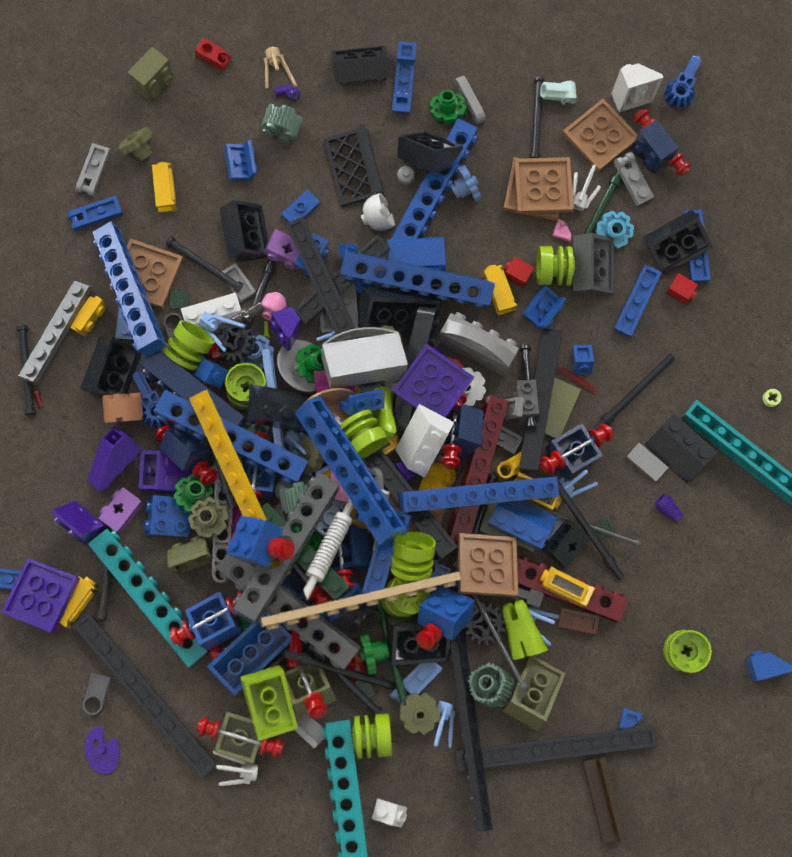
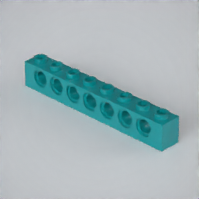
M696 400L681 417V420L792 506V473Z
M108 529L104 530L89 542L88 545L188 668L207 654L208 650L199 645L196 636L193 639L192 647L189 649L173 644L169 636L171 634L170 625L173 622H178L180 628L183 627L182 612L177 607L173 608L168 603L171 600L164 591L160 593L156 588L159 584L152 576L149 578L144 573L146 568L139 560L137 562L131 557L133 552L127 545L123 547L120 544V536L114 530L112 532ZM111 546L118 548L115 556H109L108 549ZM123 561H129L130 568L128 571H121L120 565ZM136 576H141L143 579L139 587L133 585V579ZM149 591L155 593V599L152 602L145 600V595ZM162 606H165L168 610V614L164 618H160L157 614L158 609Z
M350 719L325 723L326 727L322 728L323 739L328 740V748H325L326 761L330 760L331 768L327 769L328 779L333 781L334 789L330 790L331 802H336V810H333L334 823H338L339 831H335L336 842L341 844L342 852L338 853V857H368ZM337 736L344 739V745L340 748H336L332 743L333 739ZM338 757L346 759L347 765L344 768H338L335 765V760ZM339 779H348L350 782L349 787L341 789L338 786ZM343 799L351 800L352 807L345 810L341 807L340 803ZM346 820H352L355 823V827L353 830L348 831L344 829L343 823ZM349 841H354L358 845V848L353 852L346 849V844Z

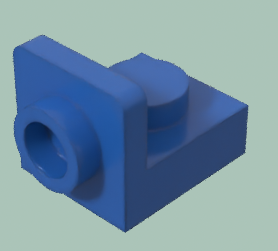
M573 345L574 374H592L594 367L592 345Z

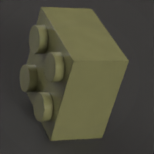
M153 47L128 71L133 89L149 102L153 98H157L161 93V89L165 85L168 86L173 80L169 59Z

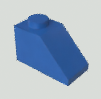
M202 358L195 376L205 383L223 389L226 388V375L230 369Z
M762 650L750 653L751 657L746 658L752 681H759L792 672V665L770 652L763 654Z

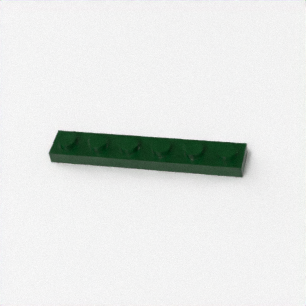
M266 503L262 507V511L267 521L278 527H285L287 522ZM308 543L296 560L306 572L316 554ZM329 567L323 581L317 582L334 601L338 600L350 589V586L331 567Z

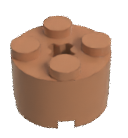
M141 393L103 396L104 423L143 420Z

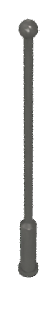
M523 500L554 516L579 524L574 518L540 507L535 502ZM589 524L593 530L630 542L635 547L641 545L639 539L633 540Z
M458 561L453 564V567L456 568L457 572H458ZM472 594L519 681L520 689L526 691L528 685L520 677L477 595Z

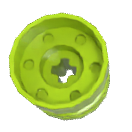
M539 246L537 252V284L551 285L553 277H556L557 285H561L564 277V285L570 286L575 269L572 247H566L565 252H563V247L558 246L557 253L554 255L552 246Z
M181 320L173 331L175 337L169 338L167 346L163 348V351L177 364L190 370H197L202 358H204L203 354L209 352L215 341L202 328L191 322Z
M252 363L237 364L226 375L225 387L228 400L234 407L240 410L248 411L249 390L243 392L246 386L249 387L250 384L266 387L264 373L258 366Z
M371 410L360 411L340 424V427L361 459L376 452L388 440L383 429L375 427L377 420L372 418L373 413Z
M407 531L406 536L399 534L394 538L393 542L394 554L392 556L391 572L396 577L408 581H421L430 578L433 572V557L436 548L435 539L425 533Z
M395 577L385 585L384 589L417 581H408ZM423 589L417 591V595L410 596L409 598L402 594L398 595L397 600L386 602V598L381 599V603L387 614L394 618L411 617L419 613L420 605L430 595V592L425 593Z
M679 630L668 636L664 642L663 654L667 663L675 670L693 673L707 666L711 659L712 650L709 641L700 632ZM683 646L689 648L687 655L681 653L684 650Z
M389 713L376 714L374 724H370L368 715H365L364 725H360V716H354L352 734L353 748L357 754V759H362V749H367V758H371L372 748H376L378 757L392 756Z

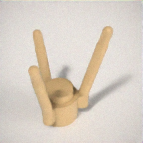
M270 47L266 49V58H264L265 88H269V64L270 66H275V70L278 71L280 62L293 86L297 87L283 55L279 52V48Z

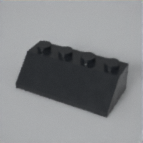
M363 287L359 302L361 328L392 326L400 334H412L418 308L421 306L438 309L440 300L432 293L429 296L418 294V290L406 292L399 289Z
M250 384L248 423L307 433L295 412L312 395Z

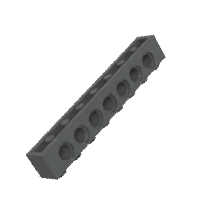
M319 472L316 477L310 479L307 485L309 488L306 493H302L298 498L296 509H292L286 519L288 522L285 527H280L283 529L280 538L293 542L295 547L294 555L286 561L272 558L271 562L274 560L281 562L280 566L276 568L270 565L269 567L256 565L255 575L253 578H248L244 585L245 590L241 596L238 595L233 602L235 614L254 625H257L340 490L338 482ZM319 493L322 495V498L315 500L312 496ZM310 510L312 514L310 516H303L302 512ZM298 526L302 530L299 533H293L291 529ZM267 577L270 579V582L267 585H262L259 583L260 579ZM251 595H258L259 600L252 603L248 601Z
M228 554L217 567L220 571L219 574L228 581L232 580L236 584L235 587L242 593L245 590L244 585L248 578H253L256 573L254 571L256 565L243 562ZM238 567H242L244 569L245 573L243 577H239L237 575L236 571ZM263 577L259 582L262 585H267L270 579ZM281 584L275 594L276 601L270 602L267 607V613L271 616L285 613L283 610L285 604L290 605L292 611L310 606ZM251 595V600L253 602H257L259 600L258 595ZM320 614V618L308 620L307 627H302L299 623L287 625V622L282 623L288 630H295L303 642H310L315 646L314 650L318 654L329 657L331 659L330 663L338 669H345L361 649L358 644ZM317 629L324 633L323 640L315 637ZM332 642L339 644V652L332 651Z

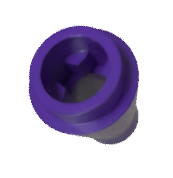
M663 494L654 503L657 507L656 510L674 522H677L683 516L672 498L666 494Z

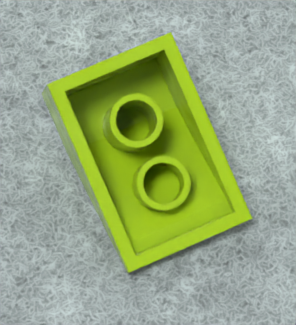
M279 665L240 677L258 741L298 729L284 670Z

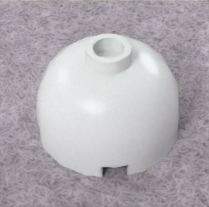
M381 193L375 194L366 200L363 206L364 214L361 215L363 223L365 225L368 224L375 231H385L395 226L393 215L389 213L387 208L388 203Z

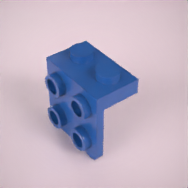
M153 495L146 501L145 512H148L143 526L146 537H155L157 535L189 536L190 522L188 518L191 513L187 514L184 512L183 507H177L173 497Z

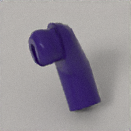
M292 85L274 88L276 97L285 95L291 100H298L300 98L299 90Z

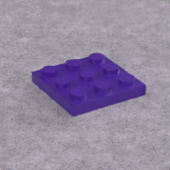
M426 344L392 392L416 409L420 404L446 418L474 380V376Z
M27 558L1 613L54 634L80 578Z

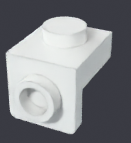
M377 799L372 819L392 826L402 827L406 820L407 807Z

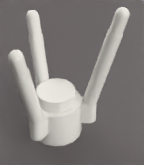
M595 165L592 166L582 192H577V194L575 193L578 173H574L572 193L573 207L576 210L584 211L585 208L588 209L589 204L601 189L598 186L587 199L588 196L585 193L594 174Z
M213 751L215 755L243 764L241 768L217 765L216 768L219 770L240 772V777L244 778L220 782L219 786L250 784V781H256L258 765Z

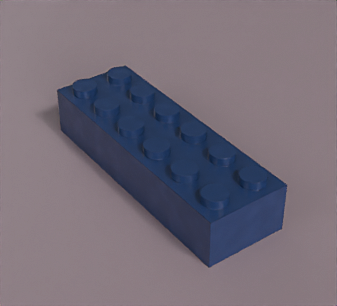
M161 350L149 357L145 356L140 362L143 368L141 371L145 374V377L151 383L156 381L161 391L167 390L190 402V397L208 390L221 418L243 429L247 426L244 416ZM228 434L231 442L236 439L233 434Z

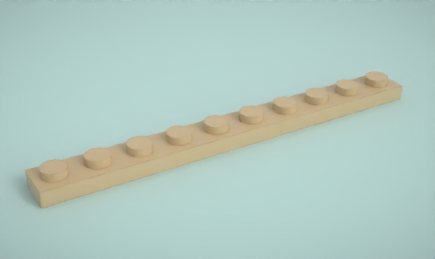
M459 572L263 617L260 619L261 628L267 627V630L279 628V623L287 622V625L299 623V619L307 617V620L320 618L319 614L327 612V616L338 614L339 609L347 608V611L359 609V604L366 603L367 606L379 604L378 600L385 598L386 602L397 600L398 595L402 594L410 597L417 595V591L423 589L427 593L437 590L436 586L444 585V588L456 586L455 582L461 580Z

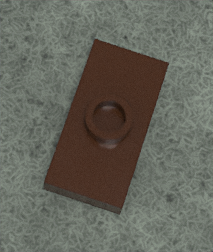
M561 607L557 627L597 635L600 615Z

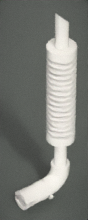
M381 489L386 498L388 499L390 492ZM350 499L343 512L335 514L306 572V575L309 577L304 588L307 600L316 582L323 581L352 523V518L349 515L354 505Z

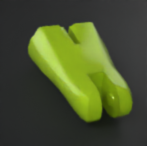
M381 386L374 388V390H384V408L371 412L373 413L372 418L377 420L375 427H381L388 437L387 442L384 444L386 445L396 433V424L392 411L393 392L389 388Z
M518 600L515 602V608L512 603L504 604L503 617L507 628L511 660L547 651L548 648L532 619L526 603L523 600Z

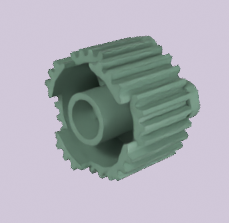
M270 103L261 124L263 128L262 133L266 136L274 135L279 137V141L288 144L290 140L296 139L303 117L296 115L294 108L282 105V107H275V104Z
M297 482L292 484V488H279L281 509L285 513V517L288 516L292 509H296L298 498L302 493L305 494L309 488L307 487L308 483L304 485V482ZM319 493L314 494L312 498L319 500ZM304 510L302 512V514H312L310 510Z
M491 663L482 665V667H478V670L475 669L474 672H471L472 675L469 676L470 680L468 682L470 684L469 687H471V695L474 696L473 698L476 701L491 708L503 707L507 704V699L511 698L510 695L513 694L511 691L514 690L512 688L514 680L508 672Z

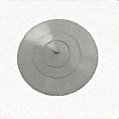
M295 340L291 350L287 351L284 346L280 349L277 357L279 372L292 387L301 391H316L314 383H307L305 377H299L298 372L295 370V366L298 363L294 359L298 350L312 343L304 340Z

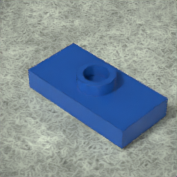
M307 189L281 213V216L287 222L302 216L305 219L321 202Z

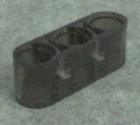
M364 603L359 604V609L347 611L330 623L353 640L374 626L379 621L380 615L373 606H367ZM331 643L333 648H340L338 643Z

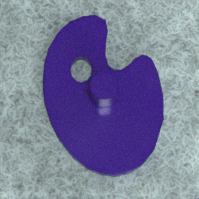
M98 726L93 728L86 737L85 755L93 770L100 774H109L117 767L120 758L119 744L116 738H112L108 743H105L103 740V727ZM94 740H98L99 745L97 747L93 746Z

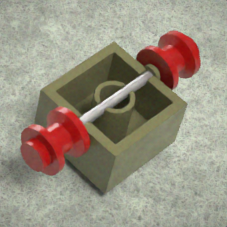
M288 664L290 671L284 674L292 704L299 717L301 718L308 714L312 719L323 718L328 712L327 705L337 700L324 670L311 665L294 667Z
M226 712L222 728L220 727V720L212 723L209 722L206 716L198 722L196 731L199 732L200 737L208 734L211 735V740L215 741L217 735L219 736L214 751L216 753L253 764L256 763L259 749L260 755L268 752L272 754L273 759H276L277 755L281 756L284 747L281 739L278 738L276 741H272L267 738L258 741L252 719Z

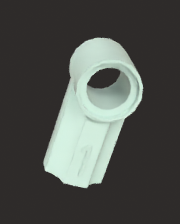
M544 82L541 86L540 96L543 99L559 100L562 104L567 102L574 104L577 102L575 82Z

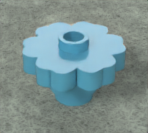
M610 211L602 215V221L596 224V234L614 238V247L620 248L627 245L628 239L633 236L634 226L629 223L630 217L624 212L616 214V212ZM612 227L617 228V233L612 231Z

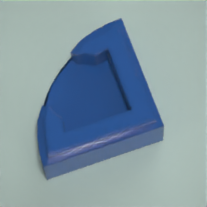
M623 709L619 729H628L635 726L642 719L643 714Z

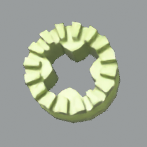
M769 389L763 395V402L766 406L774 407L781 401V394L776 389ZM770 395H771V396H772V395H775V396H776V398L774 399V401H773V400H771V401L768 400V398L770 397Z

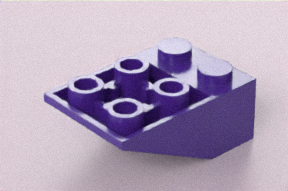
M113 426L100 440L87 481L101 493L111 485L112 480L116 476L124 472L125 467L131 461H134L139 456V452L142 449L124 432Z
M141 450L138 489L142 493L175 494L174 488L176 483L179 482L180 478L188 479L193 469L182 471L163 451Z
M77 501L70 502L51 511L55 515L53 520L68 530V533L84 545L91 542L107 529L102 522Z

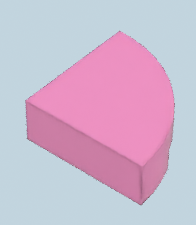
M558 219L552 237L570 242L571 232L563 220Z

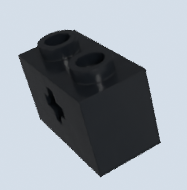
M565 519L542 550L556 564L567 568L590 538L578 524Z

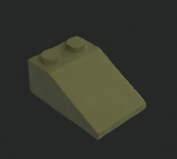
M197 536L191 538L189 543H177L171 546L172 549L167 550L168 566L176 574L212 562V553L205 537Z
M529 656L520 673V677L528 685V689L522 691L517 680L513 687L514 690L511 691L513 694L510 695V699H507L508 702L504 706L503 712L538 731L547 721L566 673L535 656Z

